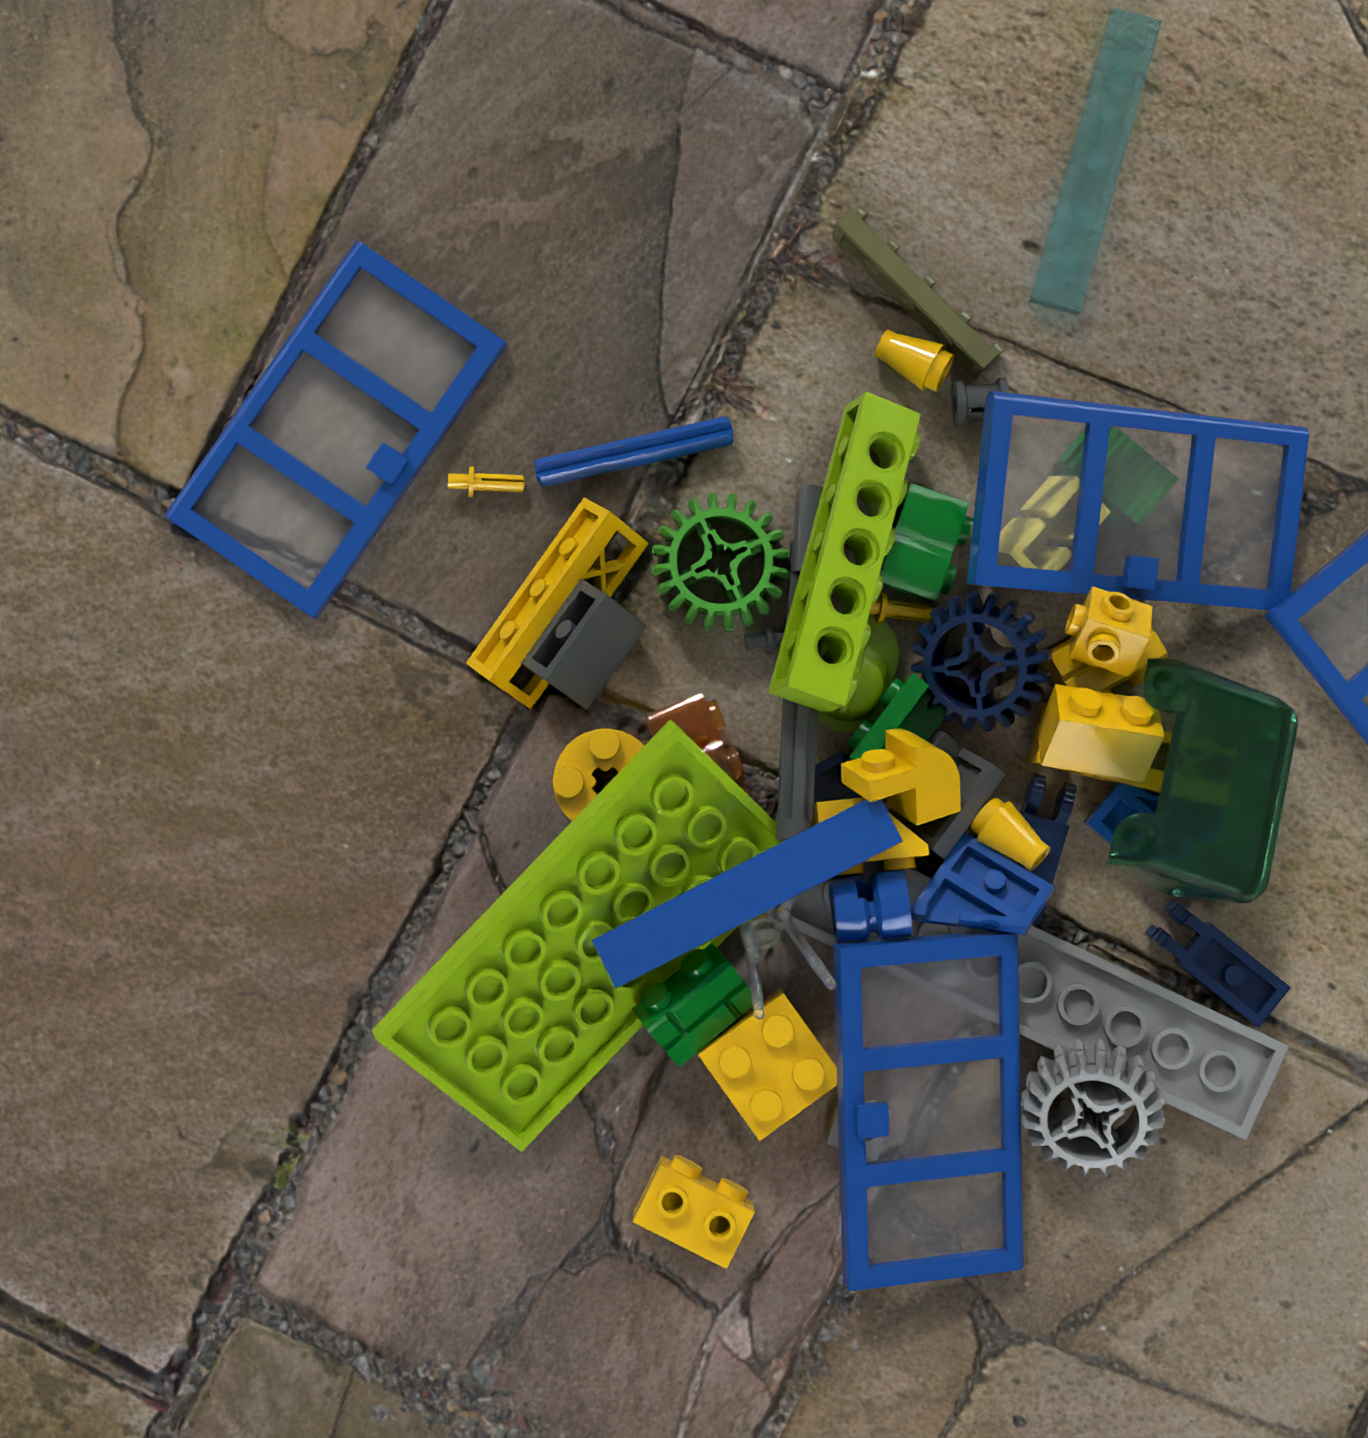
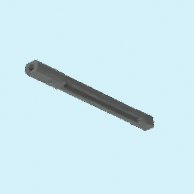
M800 485L796 491L794 542L790 543L787 620L820 501L822 486ZM819 640L818 653L821 657V641ZM786 699L782 701L776 841H779V844L813 827L818 711Z

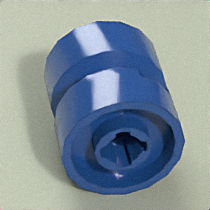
M903 869L874 872L869 881H864L859 874L835 876L829 879L830 909L836 944L865 942L870 933H876L881 940L911 937L910 898Z

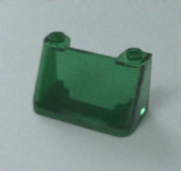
M1148 658L1143 682V695L1146 702L1156 710L1165 713H1176L1156 814H1132L1118 824L1112 836L1107 864L1168 896L1239 904L1250 903L1258 899L1266 891L1270 881L1298 729V717L1291 706L1272 694L1183 661Z

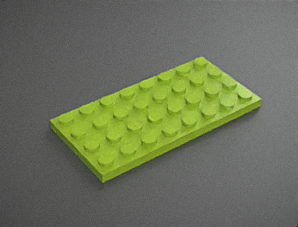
M670 719L371 1030L376 1041L522 1152L643 1026L632 1011V1008L640 1002L643 992L655 983H663L679 970L681 962L690 952L704 949L711 942L718 948L737 927L618 988H615L592 940L778 845L779 841H776L777 823Z

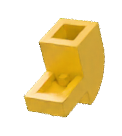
M903 729L886 730L885 750H870L863 753L861 758L841 763V777L844 785L870 802L887 797V806L917 826L961 811L960 776L954 760L943 750L910 731Z

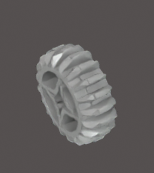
M1078 1038L1074 1043V1051L1070 1053L1060 1045H1057L1056 1049H1054L1055 1061L1041 1056L1037 1062L1038 1072L1029 1071L1026 1077L1027 1088L1021 1092V1106L1024 1109L1021 1112V1121L1024 1128L1028 1129V1139L1032 1146H1041V1155L1044 1157L1045 1162L1058 1157L1059 1167L1063 1173L1074 1164L1079 1166V1173L1083 1178L1089 1173L1090 1168H1099L1101 1174L1106 1178L1110 1172L1111 1165L1116 1164L1127 1173L1128 1167H1130L1129 1157L1144 1161L1147 1155L1146 1145L1157 1146L1159 1139L1158 1129L1163 1128L1165 1117L1164 1111L1161 1110L1164 1105L1163 1092L1157 1088V1077L1152 1070H1145L1144 1061L1140 1056L1136 1055L1127 1059L1126 1049L1123 1048L1122 1044H1119L1113 1051L1107 1052L1105 1042L1101 1038L1095 1043L1094 1049H1085V1045ZM1069 1087L1071 1095L1060 1102L1061 1107L1050 1111L1049 1108L1055 1097L1062 1090ZM1135 1105L1129 1118L1121 1126L1114 1129L1113 1122L1125 1115L1124 1109Z

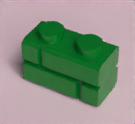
M711 942L704 949L690 952L681 962L680 969L663 983H655L649 986L641 995L640 1002L632 1008V1011L674 1063L681 1067L755 1005L759 999L729 961Z

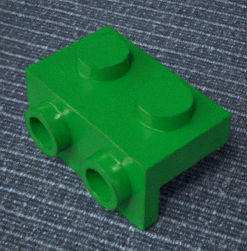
M913 673L905 684L896 678L878 702L885 708L880 717L873 725L865 719L848 741L847 745L854 749L849 756V761L861 758L863 753L870 750H885V731L890 729L910 731L928 742L943 723V715L947 708L940 704L933 710L928 709L927 703L934 696L927 692L929 685Z

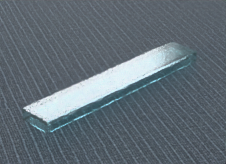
M1115 7L1112 8L1109 14L1029 298L1031 303L1073 315H1078L1081 312L1162 23L1161 20Z

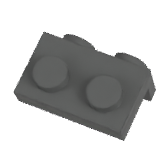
M939 730L929 743L946 752L954 760L958 768L961 811L917 826L889 808L887 801L884 806L887 812L926 842L928 849L945 859L1006 775L995 765L962 747L947 733Z

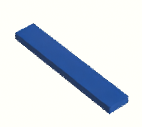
M865 799L593 939L592 942L615 988H618L901 843L903 840L882 800L870 802Z

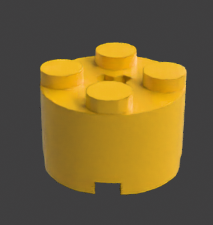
M605 728L583 733L572 740L562 751L556 762L552 782L556 800L564 814L573 821L599 794L595 790L599 781L594 776L599 768L605 772L615 768L619 773L644 745L628 733Z

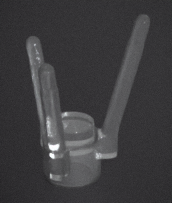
M774 907L739 925L740 936L745 949L755 1018L762 1019L765 1015L758 965V949H766L775 945L780 939L779 933L781 930L786 931L829 990L836 989V981L794 924L789 908L782 907L776 909Z

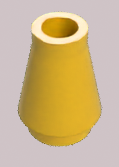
M887 329L877 345L874 357L885 362L921 391L929 388L938 392L951 369L955 354L946 351L945 344L897 334Z
M998 797L990 800L980 810L970 827L978 835L977 841L1018 862L1030 872L1041 864L1051 849L1040 839L1011 801L1004 803Z

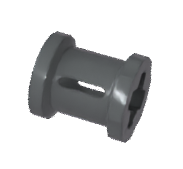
M998 378L995 384L965 385L962 380L954 381L952 386L954 426L964 427L965 423L969 421H984L987 394L989 391L1010 393L1007 379Z

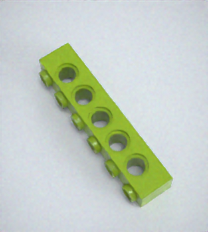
M864 392L845 405L771 679L769 694L823 713L845 707L846 703L853 697L858 683V676L854 673L858 655L866 647L871 632L870 625L867 624L871 605L876 602L883 587V577L879 575L882 562L891 550L896 536V530L892 527L895 512L904 501L908 490V481L904 479L908 462L916 454L920 443V434L916 432L921 416L920 413L869 392ZM869 449L874 451L879 457L880 467L872 462ZM857 496L866 503L868 516L863 514L858 508ZM844 544L850 546L854 551L855 564H852L846 558ZM832 592L836 593L842 600V614L836 611L831 603ZM819 640L824 642L829 648V663H826L818 653Z

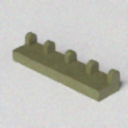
M862 206L855 212L850 209L836 223L832 238L938 343L945 344V350L955 354L954 359L976 380L1001 355L1005 348L999 342L990 347L967 324L973 316L967 310L958 315L932 289L937 280L931 274L922 279L896 254L901 245L894 238L886 244L864 222L869 213Z

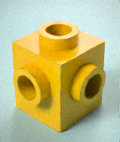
M1092 586L1084 604L1075 603L1066 622L1065 633L1072 635L1069 657L1082 661L1091 667L1103 668L1130 677L1150 640L1153 606L1130 599L1125 594L1119 592H1109Z

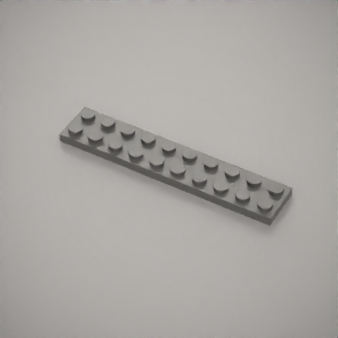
M883 861L863 863L864 873H859L864 881H869L874 872L884 871ZM909 868L903 870L908 885L910 907H912L931 878ZM829 880L780 904L774 919L834 947L836 942L831 918ZM912 919L911 937L905 938L989 930L923 923ZM1034 926L1030 927L1026 935L1018 934L1020 1035L1052 1050L1056 1049L1057 1045H1060L1068 1053L1074 1051V1043L1078 1038L1085 1045V1049H1094V1045L1099 1038L1105 1042L1107 1052L1113 1051L1119 1044H1122L1123 1048L1126 1049L1127 1059L1139 1055L1144 1061L1145 1070H1152L1155 1073L1158 1083L1157 1088L1163 1092L1165 1103L1247 1140L1289 1048L1288 1045ZM870 933L867 941L881 940L876 933ZM998 956L876 966L885 972L999 1025Z

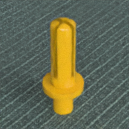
M469 466V474L448 473V489H468V497H473L474 491L522 493L525 488L523 475L474 473L473 466Z
M881 592L876 602L871 605L869 614H875V621L878 623H883L885 617L930 623L932 622L930 612L934 607L932 605L888 600L887 593Z

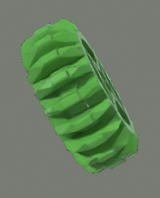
M709 493L707 499L708 510L701 511L698 501L692 498L688 500V508L692 517L687 519L678 510H674L671 513L673 522L679 527L677 531L667 526L660 527L659 535L669 541L670 545H654L652 547V554L658 558L667 559V563L652 566L651 570L653 576L669 577V581L657 587L659 596L667 595L673 591L678 595L668 605V609L672 613L678 611L684 604L690 607L684 619L686 624L692 625L699 612L706 615L704 620L705 631H712L714 617H723L725 632H731L734 628L732 615L739 614L742 623L749 627L753 624V617L749 611L750 607L754 606L764 616L770 612L768 603L762 598L764 594L773 599H780L783 591L770 582L771 579L787 580L789 571L785 568L775 567L774 562L787 560L790 552L784 548L773 550L772 545L784 538V532L782 529H778L766 534L764 529L773 520V516L769 512L763 514L757 522L751 518L757 506L755 501L749 500L742 513L735 510L737 505L736 494H729L726 508H718L716 493ZM711 523H729L738 526L749 533L753 539L735 544L727 543L721 540L716 530H713ZM696 530L701 539L704 554L698 562L690 565L689 569L679 573L677 568L679 551L687 537ZM709 540L716 551H723V556L726 552L732 557L736 555L735 559L729 563L728 568L729 580L732 586L729 584L726 575H718V569L715 573L706 569V566L712 563V546ZM761 553L763 559L762 577L754 590L745 596L740 587L741 583L737 570L740 565L750 560L752 556ZM706 581L715 582L720 585L731 603L716 604L704 601L691 593L687 587Z

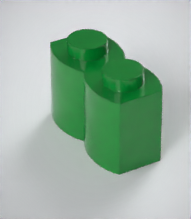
M913 483L908 484L905 499L898 508L892 525L896 530L895 540L891 550L883 559L879 574L883 577V587L930 603L937 601L939 593L948 595L957 571V566L950 564L955 545L962 547L965 545L973 524V517L966 515L969 502Z

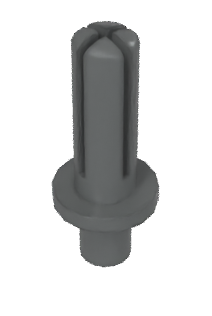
M764 624L761 633L744 635L746 650L765 648L767 655L773 654L774 647L781 646L785 628L772 630L769 624Z

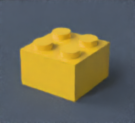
M781 987L747 1010L698 1052L702 1062L759 1141L837 1086V1065Z

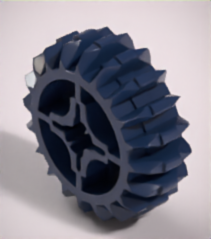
M972 591L966 595L965 604L958 596H954L947 600V610L939 606L930 612L933 623L924 622L918 628L919 634L926 641L915 642L911 649L916 655L924 658L912 664L910 671L916 674H925L926 679L923 681L929 685L928 690L930 689L934 694V697L927 703L928 709L933 710L940 704H943L947 708L943 715V720L948 723L954 720L958 714L962 715L961 724L963 730H970L974 727L977 719L984 732H989L995 727L996 719L1005 728L1011 726L1015 722L1014 713L1025 717L1032 711L1028 700L1038 702L1043 698L1045 692L1037 683H1046L1051 678L1049 670L1037 665L1047 662L1052 658L1051 650L1037 649L1036 644L1047 637L1046 631L1038 630L1031 634L1027 626L1033 623L1036 618L1035 614L1029 612L1022 618H1017L1015 613L1019 608V602L1015 599H1012L1003 609H1000L1001 599L999 593L992 592L987 596L984 605L979 592ZM967 623L968 634L963 637V651L944 657L945 645L952 630L959 624ZM985 624L1001 631L1014 647H1003L998 644L993 638L991 627H987ZM981 652V658L986 656L989 662L994 663L984 671L979 670L981 664L976 667L973 661L967 660ZM1019 666L1018 679L1012 692L1005 697L995 699L993 689L998 686V673L1005 672L1010 667ZM950 676L963 679L969 687L970 695L958 688Z

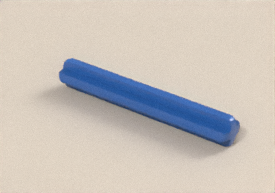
M723 416L538 458L534 461V469L539 485L541 487H548L729 446L734 441V434L729 418Z

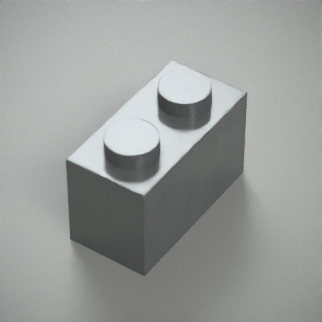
M581 579L521 663L587 710L594 699L605 689L607 681L623 658L634 648L638 637L647 625L610 596Z

